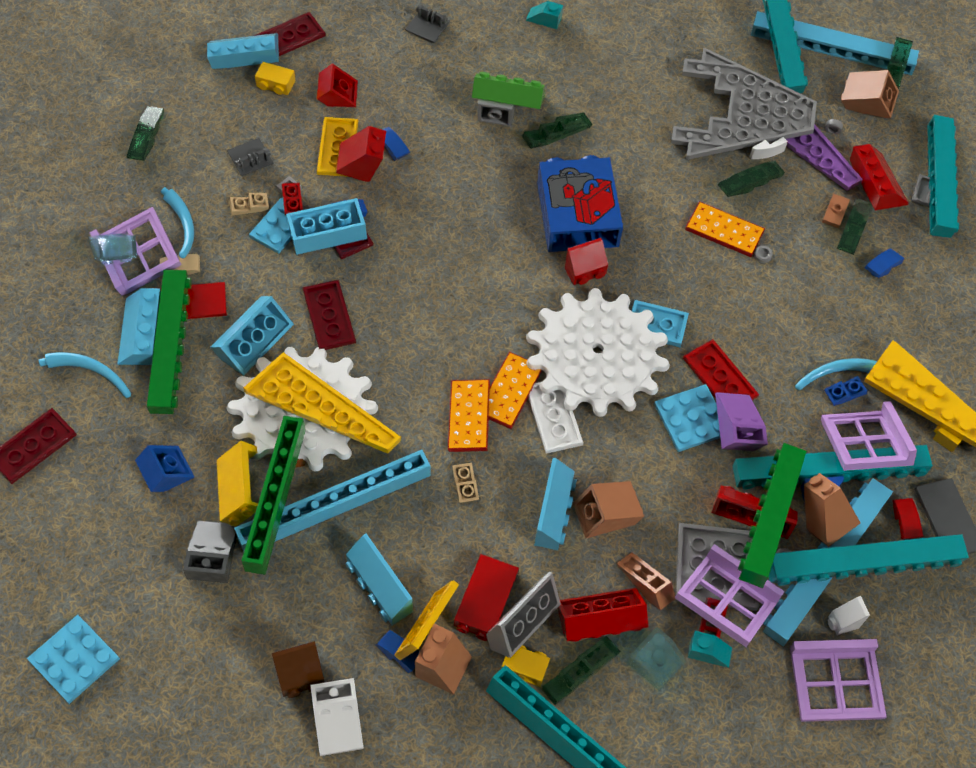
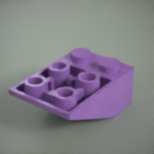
M715 393L722 449L756 451L768 445L766 426L750 395Z

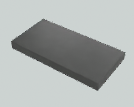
M949 478L917 486L914 490L935 536L963 534L968 554L976 553V528L953 479Z

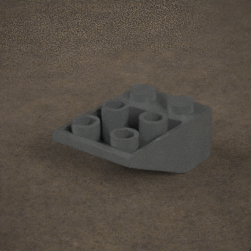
M197 522L187 549L183 568L186 579L228 583L237 538L234 528L237 526H230L227 523Z

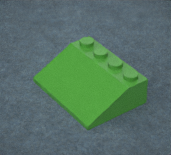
M479 72L474 77L472 98L540 109L545 98V85L535 80L525 82L522 78H514L513 80L507 79L505 75H497L495 77L490 76V73Z

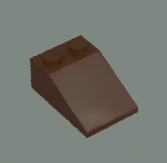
M315 641L272 653L283 697L294 698L299 696L300 692L306 690L311 692L310 685L325 683Z

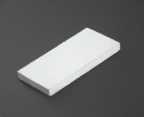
M541 382L535 383L528 399L545 453L582 446L583 440L573 410H567L563 404L565 393L561 390H555L546 394L540 390Z

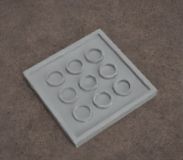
M679 523L675 596L705 559L714 544L739 561L741 558L745 559L746 554H743L746 542H751V538L748 537L750 531ZM712 569L703 578L725 595L733 585ZM700 584L691 593V595L704 604L708 597L722 600ZM741 589L732 598L747 610L757 611L759 608V601Z

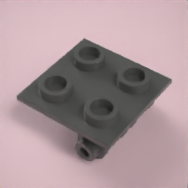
M423 5L417 6L416 12L418 13L405 31L435 43L450 20L446 18V15L439 14L437 11L433 12L432 9L428 11V8Z
M260 138L227 150L241 176L274 164L270 157L269 149H265Z

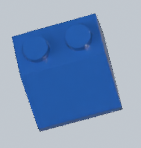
M148 445L135 459L151 492H165L194 478L179 446Z

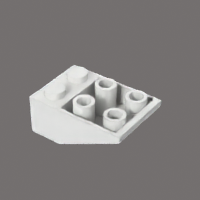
M354 678L310 685L320 756L364 749Z

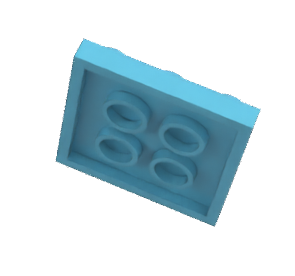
M706 384L654 402V406L678 452L720 438L717 404Z
M76 615L27 659L70 704L120 658L79 615Z

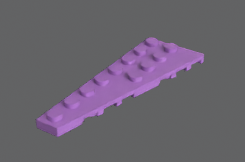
M815 124L813 134L786 139L788 141L786 146L845 190L848 191L862 183L863 179Z

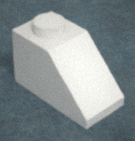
M856 597L830 613L828 625L832 631H835L836 635L859 629L870 616L862 597Z

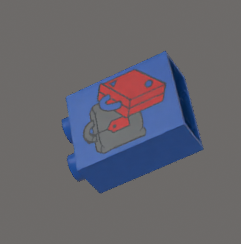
M588 155L578 160H563L562 158L555 157L548 159L546 162H539L537 185L548 252L567 251L568 248L598 238L603 240L604 248L619 247L623 223L610 157L598 158L594 155Z

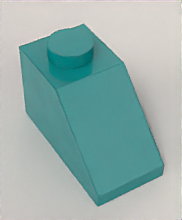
M546 1L532 7L526 21L557 29L562 19L563 5Z
M695 631L691 637L688 658L729 668L732 647L715 635Z

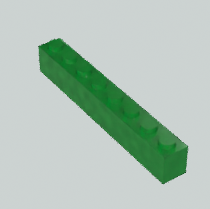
M186 270L163 271L147 408L150 414H173L174 408L178 407L176 390L180 389L178 373L182 372L180 356L184 355L182 339L186 337L184 322L188 320L186 305L190 303L188 289H191L192 286L191 277H188Z
M283 416L242 557L245 572L266 575L306 431L303 418Z
M783 443L781 450H776L773 458L776 464L771 465L768 473L771 479L766 480L763 489L767 492L766 495L762 494L758 506H761V510L756 511L753 519L757 523L756 526L752 525L748 535L751 538V542H746L743 554H746L745 559L741 558L737 569L741 571L739 580L760 588L764 587L772 567L807 451Z

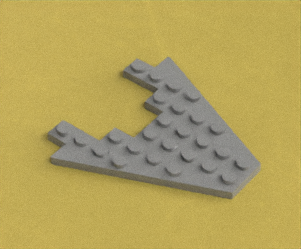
M703 48L702 60L685 58L682 76L716 80L714 93L731 95L727 118L710 116L708 130L679 126L673 127L671 144L688 146L686 159L689 160L751 147L764 140L770 143L782 137L789 139L813 134L817 101L706 48Z

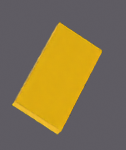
M324 117L317 175L344 176L336 173L339 145L357 133L358 119Z
M454 580L450 581L433 594L396 651V658L402 660L419 649L459 586Z

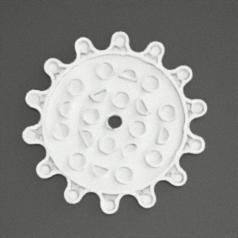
M598 288L590 290L588 300L578 301L570 293H565L561 297V304L563 306L561 311L555 312L548 308H543L539 312L538 317L544 322L545 329L542 331L532 330L526 335L527 342L539 348V353L527 360V367L532 370L541 369L547 375L546 379L540 384V390L546 394L555 390L563 391L565 393L564 407L570 411L575 410L581 402L590 403L593 407V413L598 417L606 415L607 407L612 402L619 403L626 411H633L636 408L634 394L642 391L648 395H655L658 392V385L651 379V374L655 371L665 372L670 367L667 359L656 354L658 347L667 344L668 338L666 334L650 331L648 324L654 319L653 313L650 310H644L640 313H634L629 310L630 298L626 294H621L616 301L608 302L602 298V293ZM598 346L603 352L595 353L593 349Z
M293 347L285 349V354L370 415L377 413L378 405L376 402L363 399L361 396L364 391L371 388L372 382L366 376L353 378L349 375L350 370L353 368V361L350 358L345 357L339 362L331 363L326 360L327 352L324 348L319 349L317 347L309 357H300ZM260 357L256 362V368L260 373L272 362L265 357ZM238 377L235 382L237 389L244 392L243 387L253 378ZM244 392L245 396L242 399L232 400L227 405L228 413L240 415L243 418V421L233 428L232 436L235 439H253L258 453L252 459L259 460L267 454H273L283 416L302 417ZM304 419L306 431L298 459L305 460L312 471H319L323 468V458L327 454H335L342 460H347L351 457L352 451L348 447V441L351 438Z

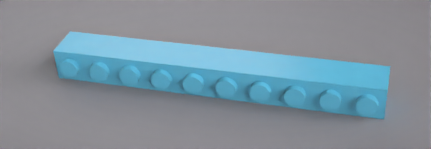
M757 11L751 36L771 40L766 14ZM794 20L793 28L794 31H797V45L800 48L912 75L916 67L918 50Z
M419 450L285 506L275 542L431 476V466L423 450ZM253 520L234 528L243 552Z
M872 478L869 484L865 482L858 491L861 493L859 498L855 496L850 502L860 524L830 547L821 542L817 549L856 545L893 491ZM829 577L826 581L810 579L806 583L791 584L785 592L788 595L785 600L780 599L774 607L777 612L774 616L769 614L763 624L766 627L763 632L784 647L833 577Z

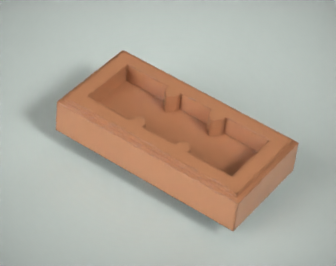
M833 193L822 223L839 229L850 199Z

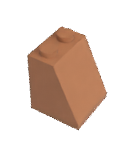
M889 70L850 72L845 82L844 92L841 95V102L848 110L891 118L899 89Z
M819 473L804 484L806 528L827 547H830L860 524L842 489L824 475Z
M631 481L591 484L573 503L586 539L636 525L644 517Z
M434 624L415 661V677L454 695L472 656L454 632Z

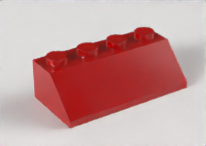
M871 144L854 146L850 162L853 169L863 179L861 185L874 210L908 205L909 202L883 154Z
M720 485L711 513L751 527L752 525L756 526L757 522H754L753 519L756 511L761 510V506H758L760 498L754 497L751 493L737 491L730 486ZM791 507L789 508L781 537L785 539L789 538L798 521V511L793 510Z
M637 588L560 600L561 605L558 607L562 631L566 641L577 642L584 638H599L602 635H618L625 631H640L643 628H649L647 604Z

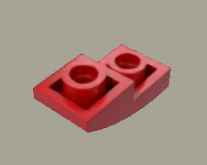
M282 183L285 215L303 210L300 183Z
M913 498L892 500L895 520L899 519L901 539L923 537L920 517Z

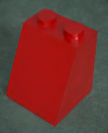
M368 126L341 142L336 173L370 182L383 160L386 131Z

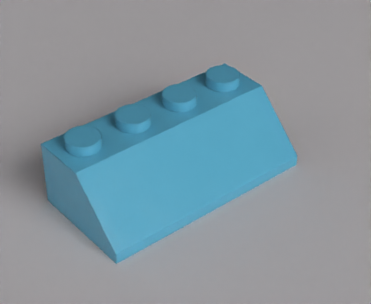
M278 33L210 41L207 43V58L211 68H232L258 65L262 62H279Z
M357 198L286 214L296 255L367 239L366 224Z
M141 288L126 298L118 365H152L161 295L160 288Z
M261 296L211 346V349L222 361L244 376L256 364L257 360L263 357L294 323L272 296Z
M557 458L552 459L534 544L535 546L558 550L559 544L564 545L566 533H563L562 529L563 526L567 527L570 515L566 514L567 508L571 509L573 497L570 496V491H575L577 479H573L575 471Z
M364 534L346 554L347 562L345 564L350 573L355 572L358 576L356 580L361 589H367L369 592L368 598L373 606L378 605L381 609L379 614L384 622L389 621L391 625H394L413 613V600L369 536Z

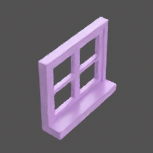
M153 207L102 234L96 229L90 232L114 287L122 296L162 276L164 270H173L182 265ZM150 221L157 237L139 246L131 230ZM128 232L135 248L117 258L110 241ZM161 244L168 260L150 269L142 253ZM139 255L146 272L128 281L121 264Z
M891 401L883 402L881 411L822 415V425L844 471L914 466L917 449ZM879 422L885 435L866 436L860 423ZM854 423L860 436L841 438L836 424ZM890 442L896 455L877 457L870 443ZM865 444L871 457L851 459L845 445Z
M714 544L705 559L678 591L675 599L747 647L785 591L768 580L763 588L739 580L741 571L737 569L740 561ZM710 569L733 584L726 595L703 579ZM698 584L722 599L715 610L691 595ZM739 589L763 604L756 615L732 599ZM728 604L752 620L745 631L721 615Z
M877 639L794 641L792 643L790 653L801 722L885 719L887 717L875 650L878 648ZM864 658L867 680L841 681L838 659ZM829 659L833 681L806 682L803 660ZM869 685L872 708H846L842 686ZM834 686L837 709L810 708L807 687Z

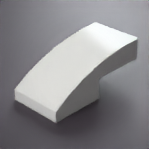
M784 137L772 144L764 140L752 147L749 157L751 159H763L778 155L785 151L788 141Z

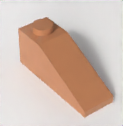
M631 552L617 563L618 567L642 595L659 610H662L675 600L672 582Z

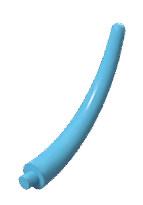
M164 187L161 190V193L164 195L163 200L173 208L183 225L184 244L179 256L180 258H185L190 252L194 241L193 220L181 197L173 189L168 190Z
M55 352L47 353L45 358L38 359L40 367L48 365V368L76 366L89 369L113 383L125 398L131 396L130 390L121 378L106 365L93 358L76 353Z
M860 358L833 361L808 373L795 385V388L802 390L812 381L834 372L861 371L869 373L877 361Z

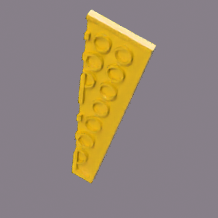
M892 340L868 373L864 382L976 447V412L904 348Z
M284 352L243 387L244 392L250 396L387 454L401 441V436Z

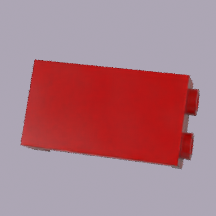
M480 554L454 619V626L457 627L456 629L464 634L471 632L476 634L478 639L488 641L486 634L500 621L514 582H516L519 568Z

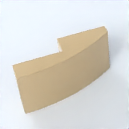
M249 193L248 197H230L229 200L231 216L262 212L269 209L267 193Z
M188 254L185 258H180L177 255L182 265L173 270H186L188 275L200 272V256L198 254ZM160 258V264L167 261L168 258Z
M472 463L453 465L452 470L459 503L479 500Z

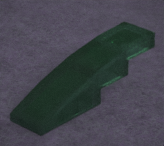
M896 37L886 70H889L899 89L913 41Z
M146 107L132 137L127 159L145 161L154 146L155 136L160 128L159 123L164 116V108Z
M584 112L556 117L555 122L540 124L537 130L525 131L522 137L529 148L532 149L551 144L592 127L593 124Z
M774 160L734 174L719 182L718 186L727 197L746 194L753 191L755 187L766 185L770 180L782 177L785 172Z
M856 198L837 249L854 255L873 207L871 203Z
M606 636L580 654L574 662L543 685L541 690L554 705H557L621 651Z

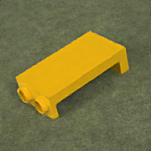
M239 441L217 459L220 522L227 523L230 526H238L256 513L258 503L251 500L249 459L258 453L257 446Z

